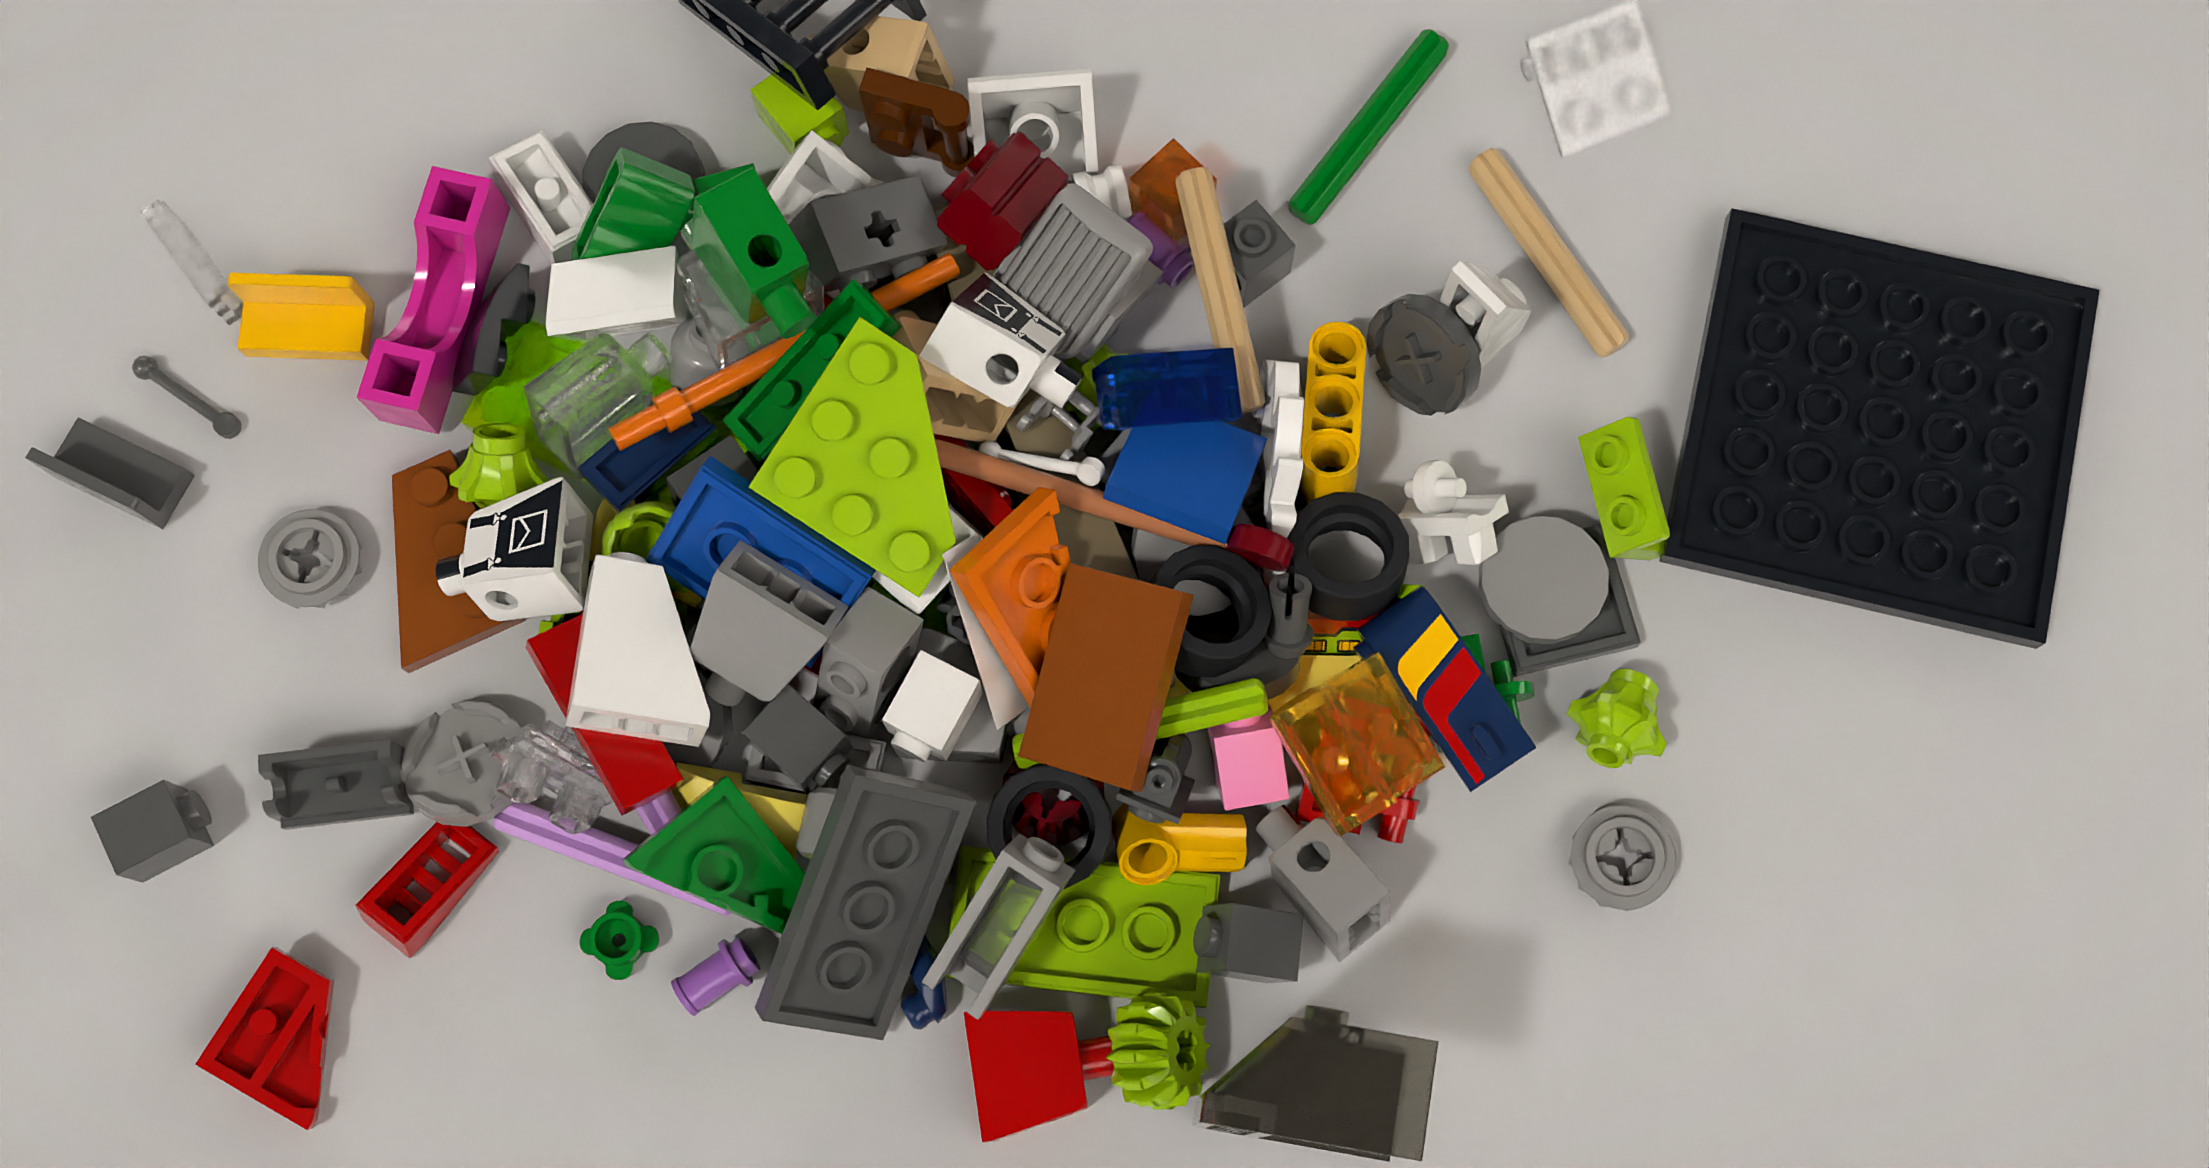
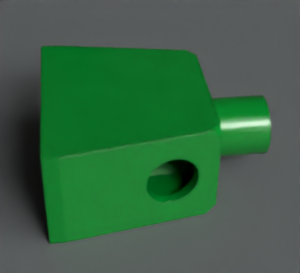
M754 167L694 197L692 248L744 322L753 324L769 316L784 339L794 337L810 327L815 322L817 316L803 296L809 269L807 256Z

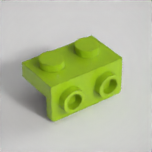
M1624 417L1579 436V444L1610 558L1650 561L1660 557L1664 552V542L1669 538L1670 531L1639 419Z

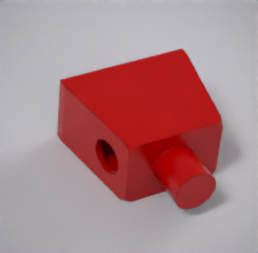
M985 1011L979 1020L969 1013L963 1012L983 1143L995 1142L1088 1109L1084 1081L1111 1077L1113 1074V1061L1106 1059V1056L1112 1051V1041L1109 1035L1078 1040L1073 1012Z

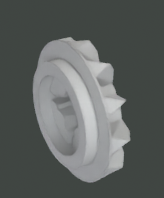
M320 509L296 511L280 519L265 535L258 553L260 578L266 589L283 603L296 609L300 607L325 608L326 603L337 596L348 595V586L354 576L362 573L359 558L360 549L363 547L356 538L351 526L336 514ZM315 545H319L318 552L332 562L331 566L313 567L309 576L305 577L306 569L289 557V555L311 554Z
M1625 805L1603 808L1590 815L1572 836L1573 842L1569 864L1573 868L1578 881V889L1586 892L1597 901L1599 906L1624 911L1642 908L1661 897L1673 879L1676 868V853L1673 841L1661 822L1642 809ZM1617 831L1619 832V840L1623 842L1626 852H1636L1637 856L1647 855L1648 859H1642L1628 867L1627 877L1624 879L1625 885L1623 884V876H1619L1617 866L1606 865L1605 862H1597L1596 858H1601L1615 849V840L1618 839Z

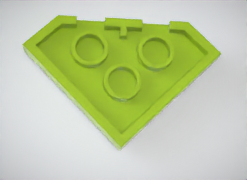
M859 317L754 477L749 488L919 598L944 561L942 554L950 550L956 543L917 354Z

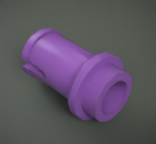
M1144 211L1137 212L1127 222L1147 236L1153 245V251L1148 260L1163 271L1157 284L1165 282L1171 288L1176 287L1195 266L1193 257L1190 255L1191 247L1187 243L1177 244Z
M738 937L732 942L723 939L718 943L720 950L681 977H676L671 981L676 996L692 1016L698 1014L702 1008L720 998L740 983L746 987L753 983L752 975L760 971L761 968L755 955L742 938Z

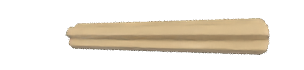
M1490 148L1476 156L1471 161L1469 173L1597 355L1606 357L1621 349L1629 339L1628 332L1500 151Z
M1207 167L1191 168L1181 172L1176 177L1175 184L1228 408L1233 414L1248 413L1259 409L1265 403L1262 383L1212 173Z

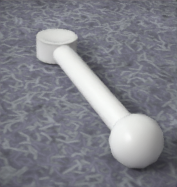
M986 441L978 448V452L1022 466L1077 475L1079 480L1088 486L1098 484L1105 475L1103 463L1094 457H1087L1081 463L1001 449L1000 445L994 441Z

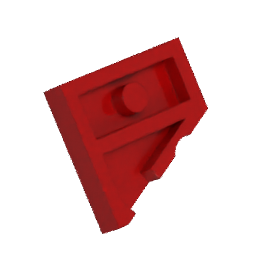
M271 947L195 1065L306 1130L312 1129L318 1120L334 980L278 947Z

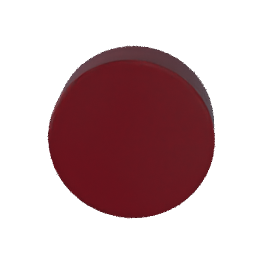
M1238 524L1233 526L1225 549L1239 554L1251 565L1271 571L1286 572L1295 547L1290 540L1273 531L1254 525Z

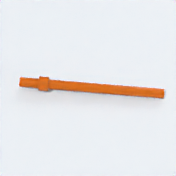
M947 253L871 292V294L890 312L960 276V270L953 256ZM804 331L788 339L782 338L681 391H678L674 386L651 398L652 406L608 428L616 446L622 451L664 428L671 433L692 422L693 417L691 414L761 379Z

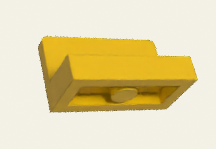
M229 273L227 286L243 301L237 349L246 357L368 361L375 302L354 278L329 275Z

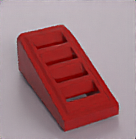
M436 822L355 906L362 920L405 956L411 958L433 935L499 853L498 847L471 826L442 825ZM448 838L470 855L463 864L441 848ZM430 859L451 875L444 884L424 869ZM412 881L432 896L425 904L406 890ZM395 902L412 915L405 925L388 912Z

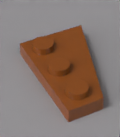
M451 450L392 475L401 669L407 673L418 670L526 621L525 618L506 621L489 619L466 592L447 596L438 584L436 577L437 561L464 552L468 519L474 512L479 510L475 502L459 500V488L450 486L449 476L461 466L457 456Z

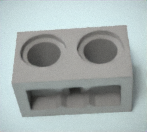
M867 587L824 644L813 706L841 731H851L859 737L869 739L882 722L884 715L913 665L924 619L872 588Z

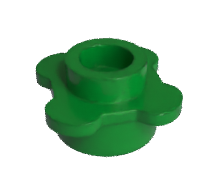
M614 901L607 906L606 914L599 917L591 928L582 932L579 944L583 953L594 955L595 958L606 966L608 977L614 980H625L632 975L633 965L644 953H650L657 949L660 938L656 928L644 926L633 916V907L629 903ZM623 934L625 936L624 945L620 947L615 946V936Z

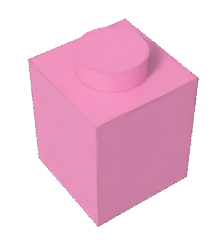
M1269 703L1268 712L1264 715L1207 728L1215 783L1225 811L1289 799L1280 728Z

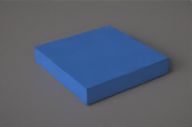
M1147 394L1107 481L1103 499L1226 545L1268 438Z

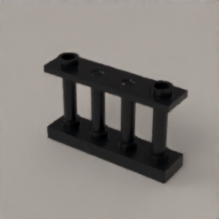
M678 0L687 10L816 110L822 108L836 95L824 73V70L829 67L827 59L890 4L915 21H921L927 16L920 0H856L811 40L803 37L798 42L792 37L791 32L828 0H789L775 13L768 10L763 15L756 8L763 0Z

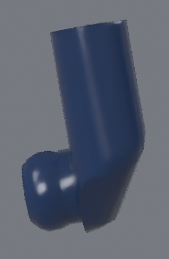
M924 935L909 973L918 991L904 997L900 1005L913 1029L917 1030L924 1029L934 1020L939 1023L948 1010L945 977L934 989L922 983L937 958V954L926 935Z

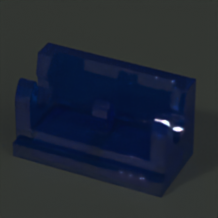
M1233 348L1110 356L1091 370L1093 382L1096 385L1100 420L1105 430H1126L1134 427L1211 421L1228 422L1243 418Z

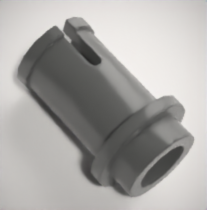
M1289 573L1276 575L1269 583L1272 616L1267 634L1262 641L1266 644L1272 655L1282 659H1294L1301 656L1306 648L1311 645L1314 637L1313 628L1308 623L1312 584L1307 577L1295 573L1293 595H1288L1287 593Z

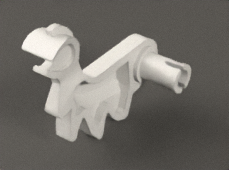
M1264 359L1258 371L1265 403L1259 409L1252 411V416L1257 418L1258 435L1268 438L1261 456L1265 529L1287 538L1296 523L1297 513L1294 504L1303 470L1301 445L1304 398L1302 397L1299 363ZM1201 368L1198 379L1197 400L1208 408L1229 410L1220 371ZM1257 567V571L1268 591L1271 579L1276 575L1285 573Z

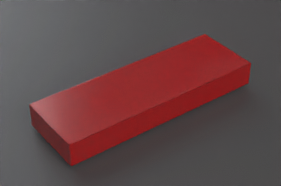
M583 614L527 639L525 647L565 718L567 716ZM571 727L621 816L681 786L684 779L662 741Z

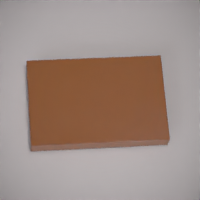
M1069 563L1018 756L1130 791L1142 792L1194 595Z

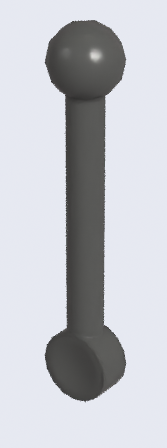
M139 356L134 360L132 370L137 378L143 380L151 379L213 423L214 431L225 439H232L240 433L242 424L234 414L230 412L220 413L158 370L157 362L152 357Z

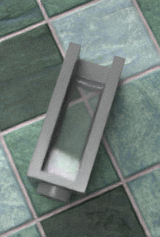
M1019 833L1001 851L922 983L934 989L947 974H950L978 993L967 1013L979 1020L998 997L1003 985L1069 879L1076 871L1063 862L1064 856L1045 840L1036 837L1027 839Z

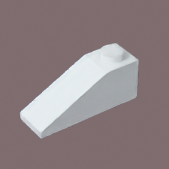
M1464 261L1458 262L1451 269L1439 302L1447 305L1467 326L1477 345L1481 368L1521 333L1531 313V310L1526 306L1527 302L1523 293L1513 282L1506 278L1499 279L1487 267Z

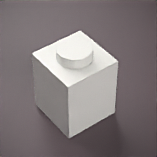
M920 650L882 719L888 732L895 735L890 744L921 762H926L930 754L946 762L983 694L980 680Z

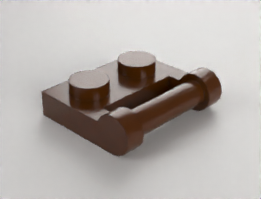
M866 68L859 92L871 143H875L882 151L893 156L906 158L914 154L940 161L943 170L948 175L957 177L975 157L974 145L968 140L966 129L971 119L968 100L962 94L955 91ZM933 119L940 131L934 129Z

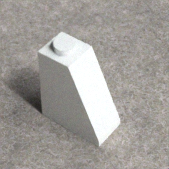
M616 552L608 556L596 554L588 580L565 726L699 747L709 727L710 711L663 566L648 564L643 557L632 553Z

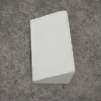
M541 130L490 156L489 161L496 183L549 262L554 264L567 262L572 259L571 252L593 203L545 132Z

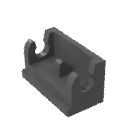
M387 739L258 755L259 774L265 780H270L273 790V799L262 802L263 810L268 817L280 821L281 829L284 830L414 815V804L406 794L405 783L401 780L400 770H402L401 763L404 747Z

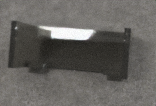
M1307 1005L1304 1018H1288L1196 1098L1192 1126L1390 1162V1156L1422 1161L1439 1041L1349 1026V1012Z

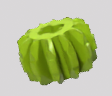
M1145 993L1143 997H1133L1129 1005L1118 1007L1116 1012L1117 1026L1107 1029L1112 1041V1051L1106 1056V1059L1113 1061L1114 1071L1111 1082L1112 1085L1122 1088L1125 1102L1134 1103L1140 1107H1152L1153 1110H1172L1175 1106H1186L1190 1097L1200 1095L1202 1090L1201 1075L1210 1072V1067L1205 1059L1206 1051L1211 1044L1205 1042L1203 1033L1206 1027V1020L1203 1017L1196 1016L1193 1000L1180 999L1178 996H1166L1165 993Z

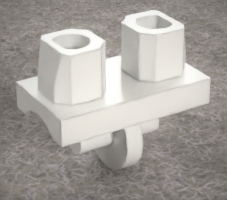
M1442 460L1423 462L1417 468L1414 478L1406 482L1405 494L1410 499L1407 500L1404 509L1397 514L1409 535L1410 558L1408 564H1426L1437 561L1448 554L1445 536H1450L1457 564L1476 565L1497 553L1498 549L1493 522L1509 513L1505 494L1465 495L1467 490L1466 482L1464 479L1456 477L1454 469L1447 462Z

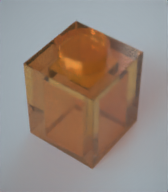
M1173 138L1129 178V199L1131 210L1135 214L1141 210L1144 211L1157 226L1177 243L1187 234L1175 184L1176 177L1185 170L1204 166ZM1212 175V177H1213V182H1214V186H1215V190H1216L1217 178Z

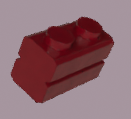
M1021 131L1013 132L1001 147L993 139H990L941 194L950 204L937 218V227L957 245H966L965 252L986 271H994L1040 219L1055 196L1069 183V175L1049 157L1041 158V150Z

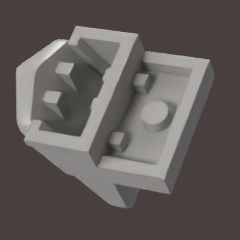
M1071 183L1055 196L1040 220L1009 255L1004 258L992 277L1064 331L1065 336L1053 357L1057 359L1076 357L1085 364L1116 333L1123 319L1154 289L1163 271L1148 260L1152 254L1153 245L1147 236L1078 184Z

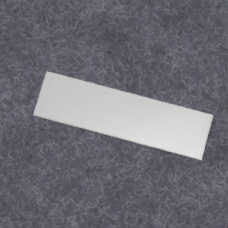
M976 533L942 555L995 726L998 730L1025 711L1029 705L949 571L980 542Z

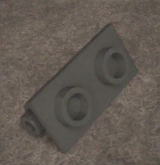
M1183 733L1155 740L1142 792L1120 788L1116 800L1129 804V811L1143 820L1153 823H1164L1165 820L1179 824L1195 783L1194 779L1184 776L1192 755L1190 739Z

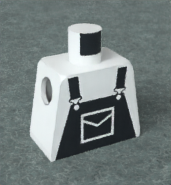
M986 272L950 303L919 355L927 362L1010 408H1014L1027 392L1032 389L1062 409L1083 378L1081 374L1053 357L1065 336L1064 331Z
M563 476L474 512L468 519L464 552L437 561L436 577L438 584L447 596L466 592L487 617L495 621L584 610L587 592L594 515Z

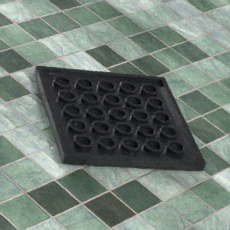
M1731 208L1724 222L1667 517L1670 536L1664 542V552L1660 555L1659 562L2037 649L2043 646L2047 640L2099 290Z

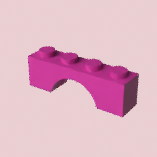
M436 166L431 167L413 222L417 240V262L412 291L405 311L396 327L387 336L375 338L356 397L379 421L435 434L440 433L452 395L454 370L458 353L469 324L480 306L510 212L509 205L490 178Z

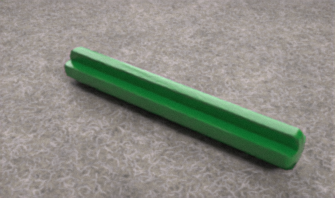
M1432 29L1421 31L1290 198L1289 211L1296 218H1299L1308 225L1318 221L1446 57L1449 43L1444 37L1438 35Z

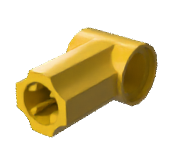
M1126 803L1122 804L1114 812L1112 828L1120 872L1125 879L1134 884H1157L1166 880L1174 871L1239 872V870H1244L1247 855V827L1243 814L1183 813L1179 824L1168 820H1165L1164 823H1153L1143 820L1131 813L1128 809L1129 804Z

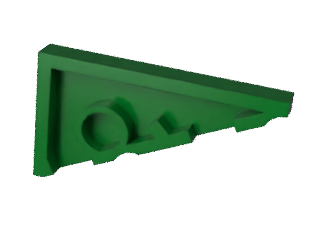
M727 776L720 777L622 859L628 868L781 935L805 876L802 868Z

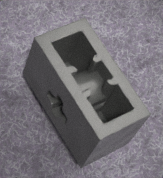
M919 175L810 201L788 224L807 256L809 262L807 276L815 296L838 289L841 292L852 279L861 283L867 290L877 284L876 279L893 275L896 280L929 263L928 261L947 245L943 231L937 227L938 220Z

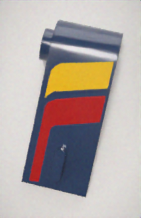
M1422 585L1357 628L1362 641L1353 648L1374 679L1385 673L1397 685L1469 792H1472L1537 748L1440 606Z

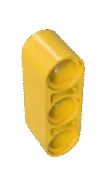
M1340 321L1328 322L1318 327L1312 334L1309 342L1301 445L1303 470L1299 484L1300 493L1307 503L1334 492L1355 493L1357 485L1366 343L1365 337L1359 329L1349 323ZM1329 361H1340L1343 364L1329 363ZM1336 413L1340 414L1341 417L1332 418L1323 414ZM1330 466L1339 469V471L1328 473L1318 468Z

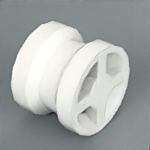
M1121 164L1108 166L1103 174L1091 176L1085 171L1071 174L1072 183L1084 188L1124 220L1128 221L1132 217L1128 188Z

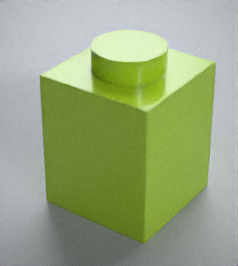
M773 75L768 76L750 89L758 116L790 155L811 130L822 139L830 141L839 147L843 143L844 137L850 134L844 109L835 97L822 108L816 110Z

